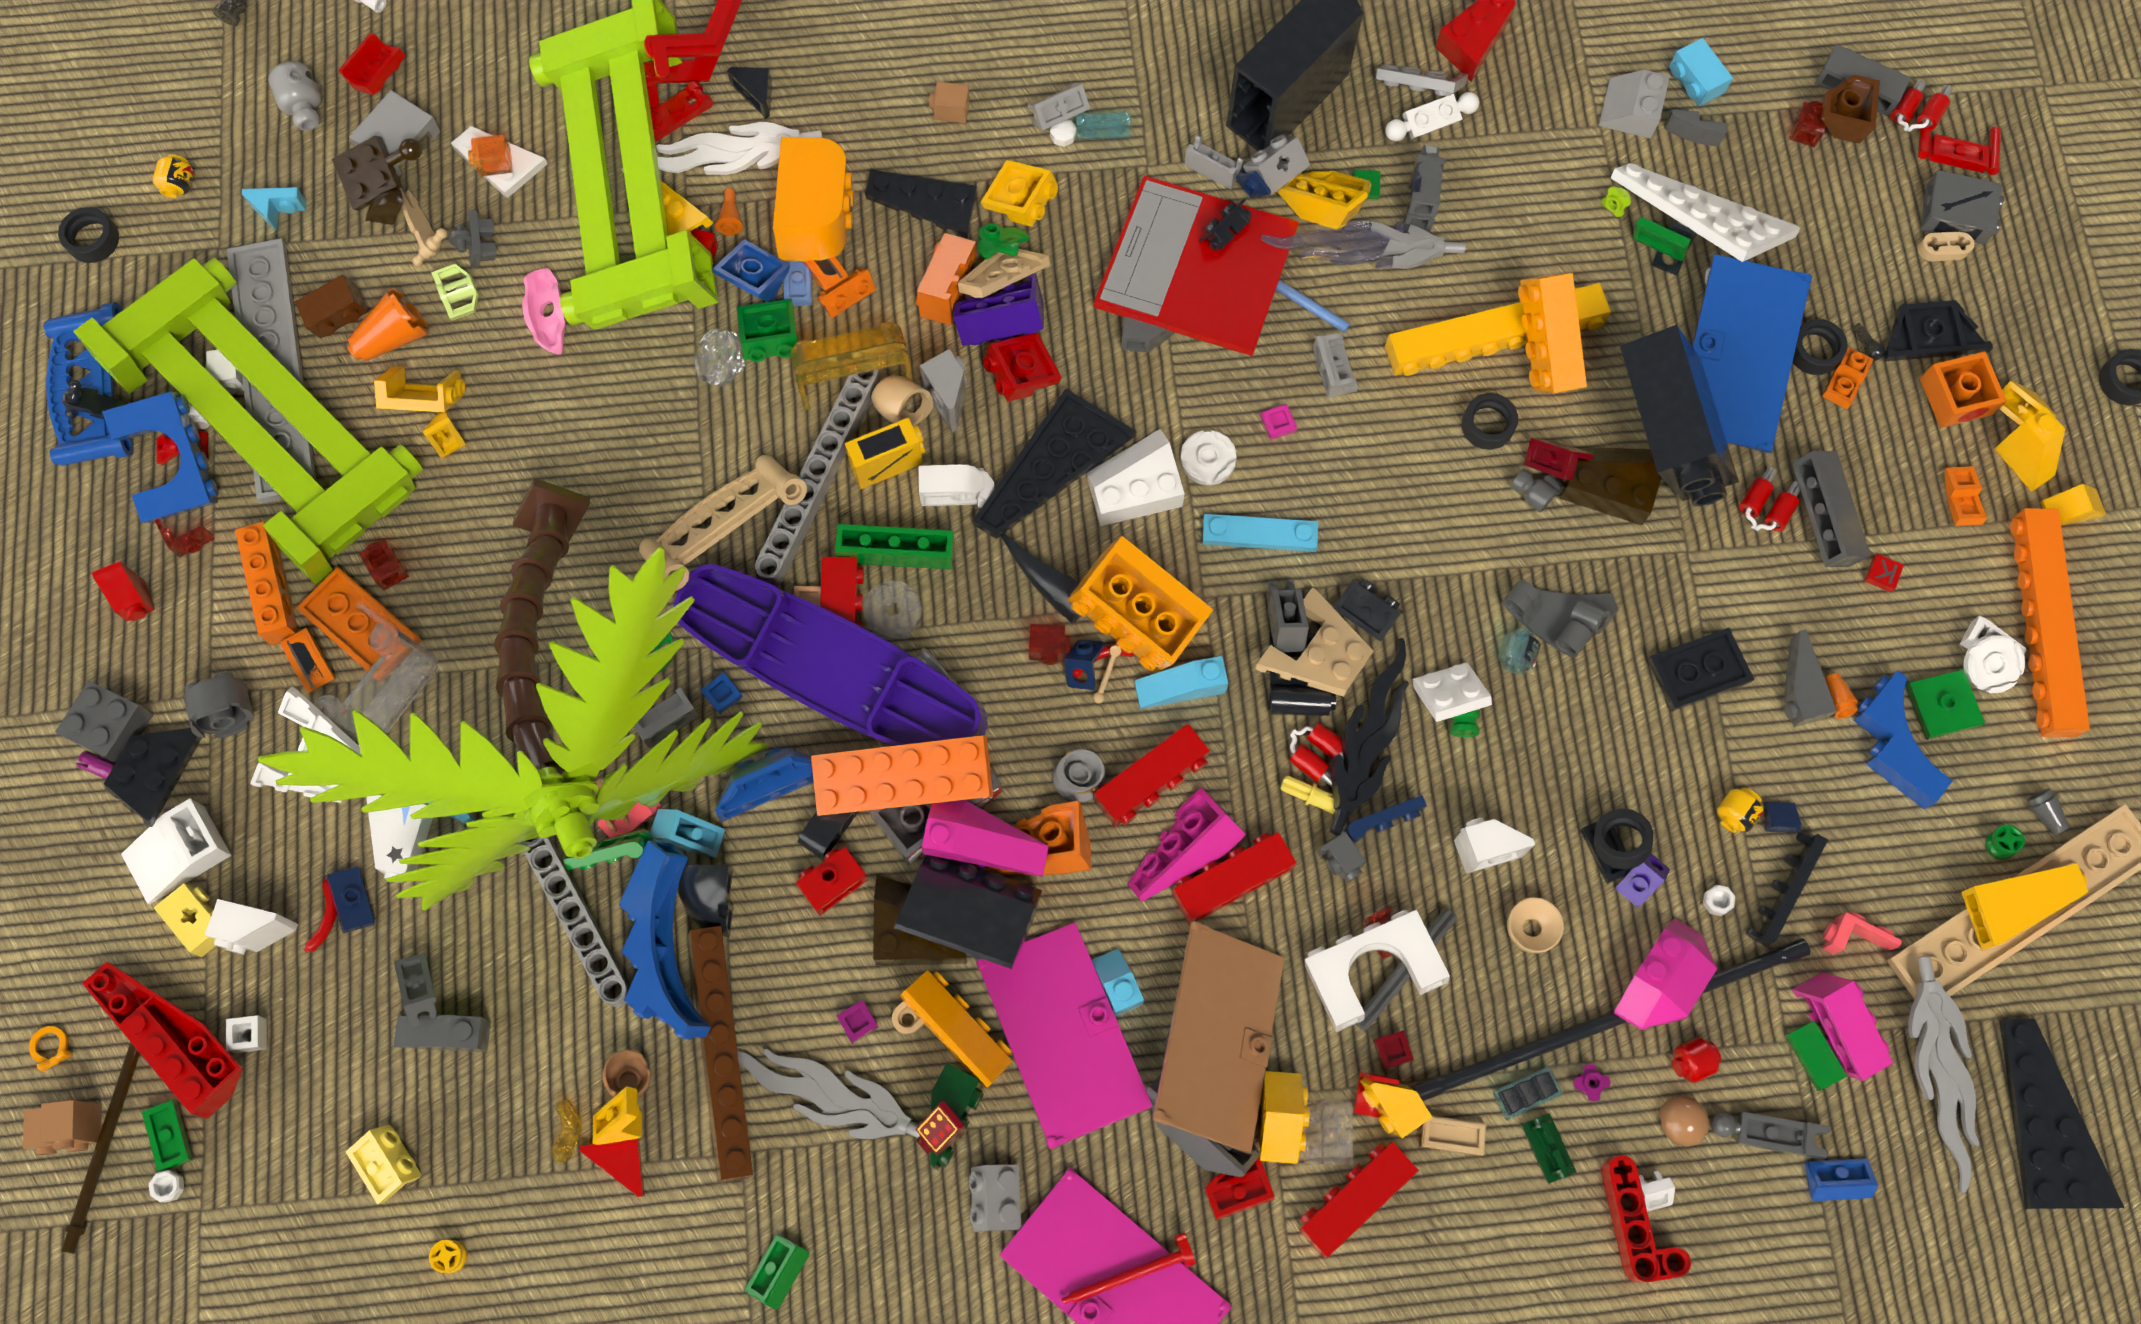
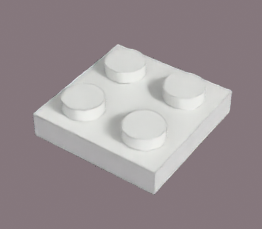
M1467 662L1413 679L1415 691L1436 722L1492 705L1490 693Z

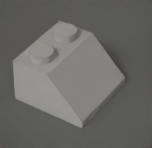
M1640 70L1610 78L1598 126L1651 139L1660 121L1670 76Z
M950 349L921 364L920 370L923 388L930 392L933 398V405L953 433L958 428L966 398L965 384L968 382L964 375L966 367L959 356L954 357Z

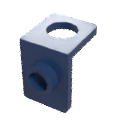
M1243 169L1236 176L1245 192L1251 198L1266 196L1271 193V190L1257 171L1246 173Z
M1077 640L1064 658L1068 687L1087 690L1095 689L1094 662L1104 649L1105 642ZM1073 670H1084L1088 680L1085 682L1077 680L1073 675Z

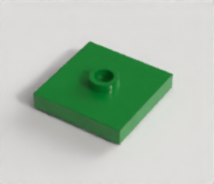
M1964 669L1910 682L1906 685L1926 740L1981 727L1985 724Z

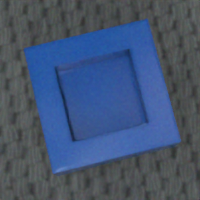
M724 672L700 690L719 715L743 698L742 694Z

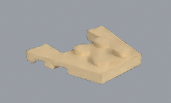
M1311 588L1303 601L1306 616L1321 625L1319 631L1297 661L1270 645L1258 661L1255 669L1266 673L1267 670L1278 673L1280 678L1291 680V678L1308 682L1307 686L1344 697L1374 651L1316 589Z

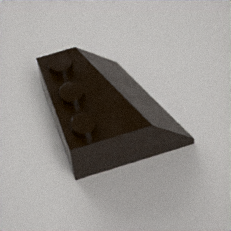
M1577 448L1594 454L1593 460L1578 458L1573 480H1565L1560 499L1643 525L1652 512L1662 478L1657 473L1651 449Z

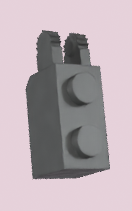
M1269 581L1267 612L1274 647L1281 652H1304L1309 626L1301 589L1295 588L1294 581H1287L1285 590H1278L1276 581Z

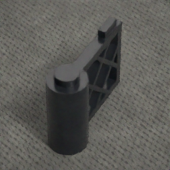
M1269 632V646L1272 645L1274 647L1272 633ZM1316 633L1307 634L1306 644L1311 642ZM1289 652L1287 655L1293 657L1297 652ZM1269 671L1270 715L1329 716L1330 710L1336 709V694L1307 686L1308 682L1291 678V680H1276V673Z

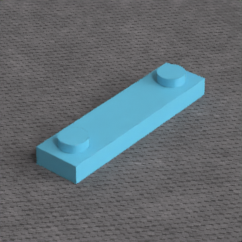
M1204 514L1203 545L1316 552L1318 521Z

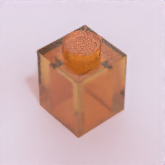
M504 134L471 139L472 150H468V159L471 167L476 168L480 177L513 173L511 148Z

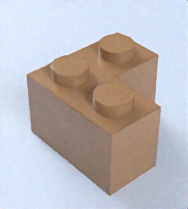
M68 1100L42 1103L41 1108L24 1110L23 1149L36 1150L35 1155H53L57 1153V1150L67 1149L68 1152L87 1151L88 1145L97 1144L101 1132L102 1105Z

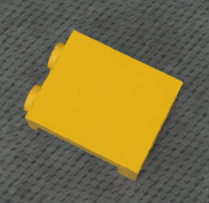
M393 366L374 380L376 408L446 412L465 393V381L461 379V372L456 370L437 385L406 383L405 367Z

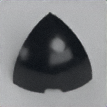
M727 865L685 866L678 886V894L685 910L702 928L721 926L722 936L730 937L734 909L729 902L733 871Z

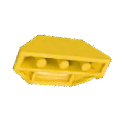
M1311 171L1298 174L1276 192L1301 219L1338 230L1357 215L1369 195L1371 183L1369 180L1336 171Z

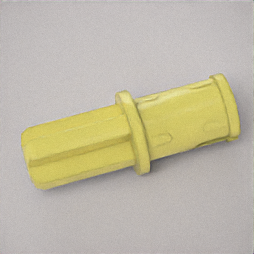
M1284 777L1280 786L1282 791L1304 800V805L1308 806V804H1311L1330 814L1335 812V809H1333L1334 795L1316 787L1317 784L1315 783L1311 786L1293 777Z

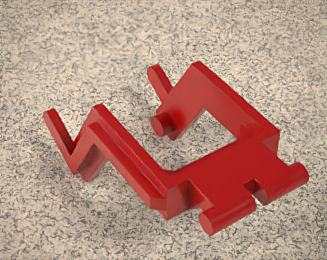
M718 0L704 33L646 36L644 50L649 58H653V61L643 62L650 109H656L659 105L656 84L710 81L742 0ZM695 57L694 60H682L681 64L669 67L668 58Z

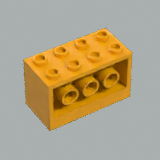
M1123 536L1119 537L1105 549L1067 599L1072 604L1071 608L1077 614L1083 617L1088 616L1095 622L1094 627L1105 635L1110 634L1117 640L1116 644L1127 653L1133 652L1140 658L1139 662L1149 671L1155 670L1156 672L1174 664L1213 611L1210 606Z

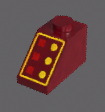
M944 1101L915 1129L920 1135L916 1139L917 1143L927 1154L934 1151L937 1156L943 1153L967 1131L965 1125Z

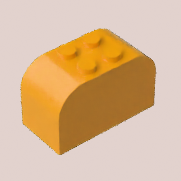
M781 137L773 230L778 258L783 261L829 259L839 255L846 245L847 229H852L853 216L850 208L854 207V190H849L852 189V172H847L846 156L843 149L832 140L825 138Z

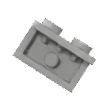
M982 1165L972 1167L969 1177V1188L972 1194L970 1221L973 1232L1020 1230L1019 1165Z

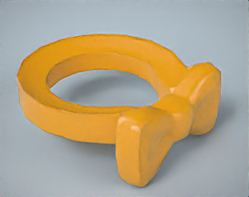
M55 1026L39 1029L30 1040V1055L38 1062L37 1068L42 1072H46L61 1061L73 1056L72 1052L68 1050L69 1040L64 1030ZM54 1033L59 1037L60 1044L57 1055L48 1059L38 1053L37 1045L44 1035Z

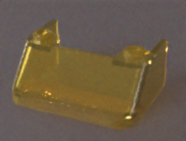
M885 322L878 327L815 341L803 340L797 342L790 351L804 410L810 409L805 385L903 364L906 378L913 381L909 353L902 329L899 325L892 322Z

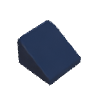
M1764 802L1766 832L1796 833L1802 829L1795 803Z

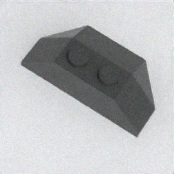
M1161 1075L1147 1089L1148 1096L1153 1105V1113ZM1156 1122L1160 1130L1206 1171L1243 1177L1260 1156L1258 1148H1255L1254 1139L1251 1153H1245L1170 1125Z

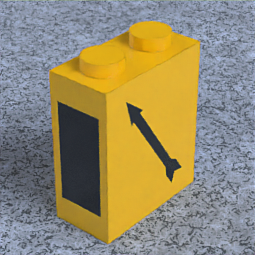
M909 417L845 443L849 464L860 489L923 464L922 454L925 453L922 443L924 441L918 425L912 426Z

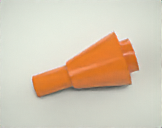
M732 188L724 190V203L715 224L716 230L726 236L738 234L743 229L735 204V190Z

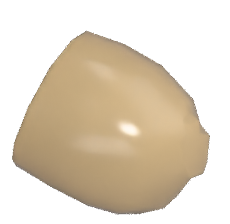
M899 375L888 376L881 380L874 387L871 394V401L874 407L892 424L909 417L914 427L925 419L933 409V398L930 392L911 379ZM915 393H920L922 397L920 408L915 413L905 410L909 397Z

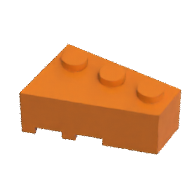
M944 233L941 241L936 243L933 258L917 290L916 305L919 306L920 317L952 326L955 303L960 302L963 293H959L958 282L972 270L977 256L976 241Z

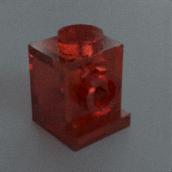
M1804 101L1797 112L1789 140L1815 148L1825 132V123L1821 119L1823 103L1819 101H1810L1809 103Z
M385 539L381 542L370 544L366 547L365 551L359 553L374 582L383 591L409 577L394 550Z

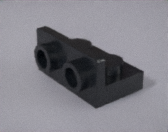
M1364 578L1361 581L1354 579L1333 608L1381 642L1398 617L1403 613L1398 608L1401 604L1387 594L1384 598L1375 592L1377 587Z

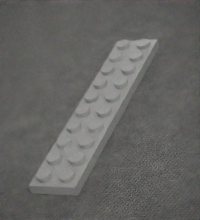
M280 238L227 249L229 273L237 282V285L232 288L235 318L304 387L286 243ZM242 376L246 411L317 482L312 445ZM253 469L257 500L261 504L282 500Z

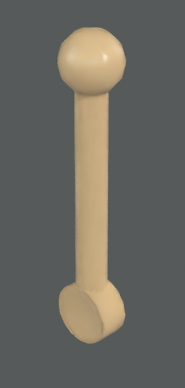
M1115 645L1110 648L1109 653L1111 656L1099 690L1093 695L1095 703L1099 704L1104 701L1103 693L1116 657H1119L1121 654L1119 646Z

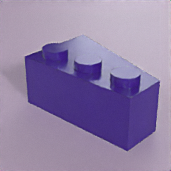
M1036 273L1028 276L1029 281L1017 286H1013L1012 283L1004 287L1005 290L993 295H987L983 298L971 297L955 303L954 320L962 346L970 344L980 345L985 341L994 339L1005 340L1013 335L1022 333L1033 334L1038 330L1044 329V301Z

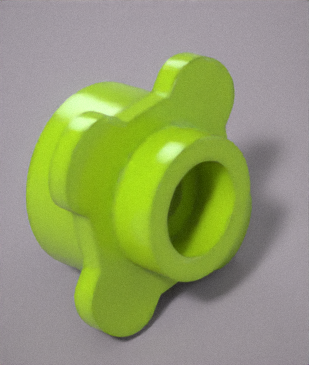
M1612 186L1608 189V195L1602 198L1601 203L1603 207L1613 212L1616 217H1622L1625 213L1624 209L1631 204V197L1625 189Z

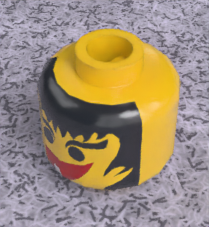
M173 154L167 155V157H162L157 161L153 174V184L166 197L176 198L177 196L185 195L190 190L194 170L185 158Z
M1748 788L1732 789L1717 808L1718 816L1722 820L1720 822L1721 825L1733 833L1737 831H1750L1763 814L1760 796Z

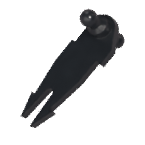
M77 380L69 383V389L62 397V402L67 409L65 414L70 419L77 417V411L104 419L102 411L129 404L116 398L97 394L98 390L86 387L81 388V383Z

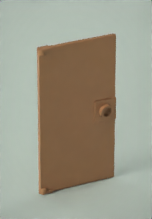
M1191 922L1152 1120L1242 1152L1251 1153L1265 1069L1267 1068L1270 1054L1271 1034L1284 957L1210 929L1201 923Z

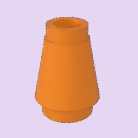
M1835 673L1826 676L1825 680L1837 709L1834 717L1836 719H1843L1855 714L1858 711V700L1841 678V675Z

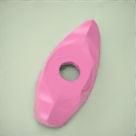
M547 267L530 272L524 277L523 315L528 328L533 334L534 341L547 351L561 355L563 352L566 319L560 306L561 290L552 271ZM553 303V313L548 317H544L543 310L545 306Z

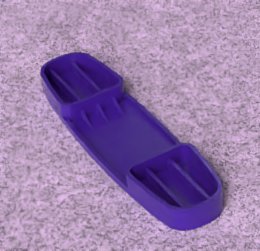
M707 564L692 570L689 574L688 582L683 588L679 589L676 595L674 607L691 596L694 598V602L678 621V624L696 639L771 687L858 732L891 746L983 736L986 733L988 726L987 713L982 703L960 686L890 642L818 605L785 592L775 585L735 570Z

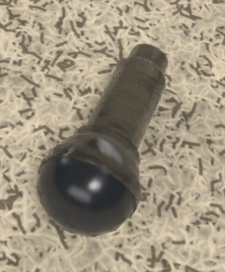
M1860 323L1854 325V333L1865 347L1866 356L1873 358V361L1881 359L1885 354L1884 345L1876 340L1874 341L1866 328Z

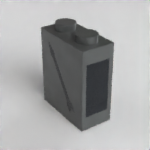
M1937 170L1926 183L1920 230L1930 233L1965 232L1973 238L1974 242L1985 244L1992 235L1998 233L2001 226V219H1998V215L2004 202V196L2001 195L2002 184Z

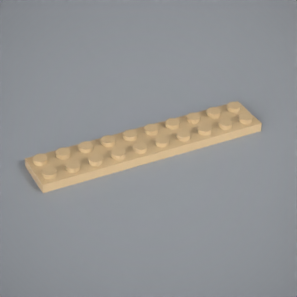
M2126 804L2122 805L2015 875L2014 877L2078 863L2080 871L2084 873L2087 879V890L2089 893L2003 944L1982 951L1966 907L1886 961L1915 1000L1918 983L1922 982L1918 957L1931 956L1935 981H1940L1945 992L1952 996L2140 871L2141 823Z

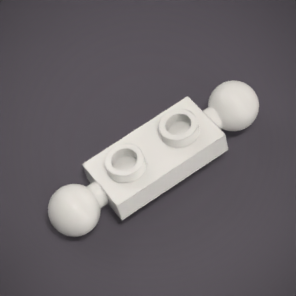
M1466 92L1456 101L1454 94H1451V96H1446L1406 111L1402 114L1404 122L1394 119L1387 124L1385 129L1386 136L1392 141H1400L1409 132L1410 138L1414 139L1459 122L1463 119L1460 112L1471 114L1478 109L1479 98L1472 92Z

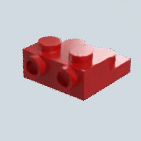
M1038 332L992 343L989 345L983 358L985 370L992 372L996 379L995 388L1000 396L1004 395L1007 402L1030 397L1035 390L1059 384L1062 379Z

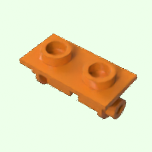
M868 269L854 270V273L849 275L850 280L828 294L825 291L820 292L821 295L817 299L822 307L825 306L831 319L877 290Z

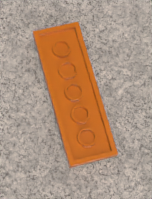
M987 735L811 756L817 816L993 797Z

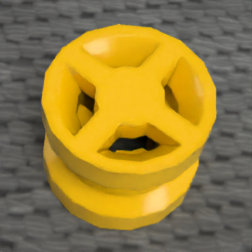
M441 1240L431 1248L429 1253L431 1267L441 1273H454L461 1270L468 1258L465 1246L455 1240Z

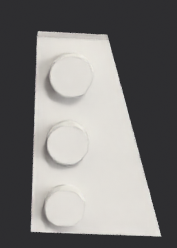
M472 126L451 142L453 149L506 198H509L548 164L545 158Z

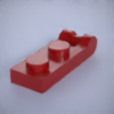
M698 81L690 82L685 90L650 111L655 143L712 107L713 100L708 94L702 92L703 88ZM695 99L696 102L694 104L690 105L688 103L689 101Z

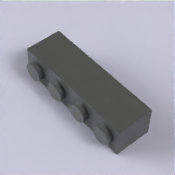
M1814 450L1792 462L1825 567H1850L1871 557L1838 453L1836 451Z

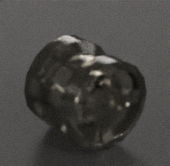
M221 0L219 4L214 6L212 11L221 21L237 26L241 20L240 14L244 13L248 6L244 0Z

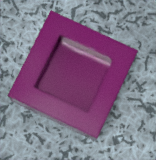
M863 1000L836 1015L852 1044L879 1028Z

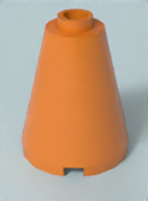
M392 287L386 292L348 338L350 345L347 348L357 360L361 358L364 361L371 360L425 337L430 333V331L426 330L428 326L418 310L411 302L408 304L402 301L401 298L404 295L396 288Z

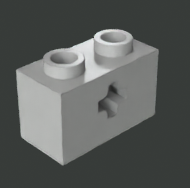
M1285 135L1275 137L1270 141V146L1251 155V160L1243 165L1246 173L1258 172L1271 190L1269 195L1274 194L1310 166L1298 137Z

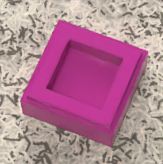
M1287 403L1263 411L1260 414L1270 440L1297 431V425Z

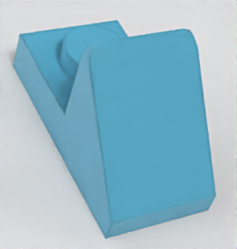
M297 187L242 189V195L249 205L275 230L278 227L279 212L290 214L296 211H306L307 201Z

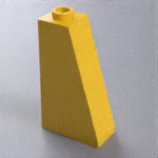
M2077 863L1974 886L1961 893L1981 950L1983 951L2003 944L2089 892L2087 890V879L2084 873L2080 871Z

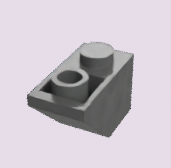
M1124 316L1121 350L1150 352L1175 332Z

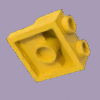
M1006 160L981 200V204L984 209L1006 214L1011 222L1032 227L1036 220L1043 218L1045 214L1044 206L1047 201L1056 197L1058 184L1051 170Z

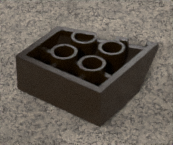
M877 875L874 894L873 960L876 965L967 964V953L895 929V923L912 885Z

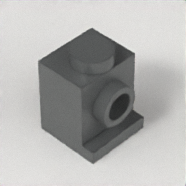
M1346 832L1322 846L1317 853L1320 858L1327 857L1326 864L1335 876L1339 874L1342 880L1346 879L1347 882H1350L1363 873L1360 868L1363 867L1366 860Z

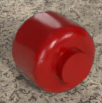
M1696 1037L1678 1045L1674 1049L1672 1067L1679 1077H1684L1688 1082L1697 1083L1718 1072L1719 1064L1722 1060L1721 1054L1713 1042Z

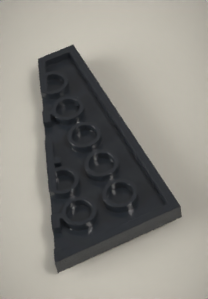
M1065 389L972 520L973 525L993 538H999L1003 533H1006L1133 439L1137 431Z
M1999 1020L2025 1209L2125 1208L2036 1020Z

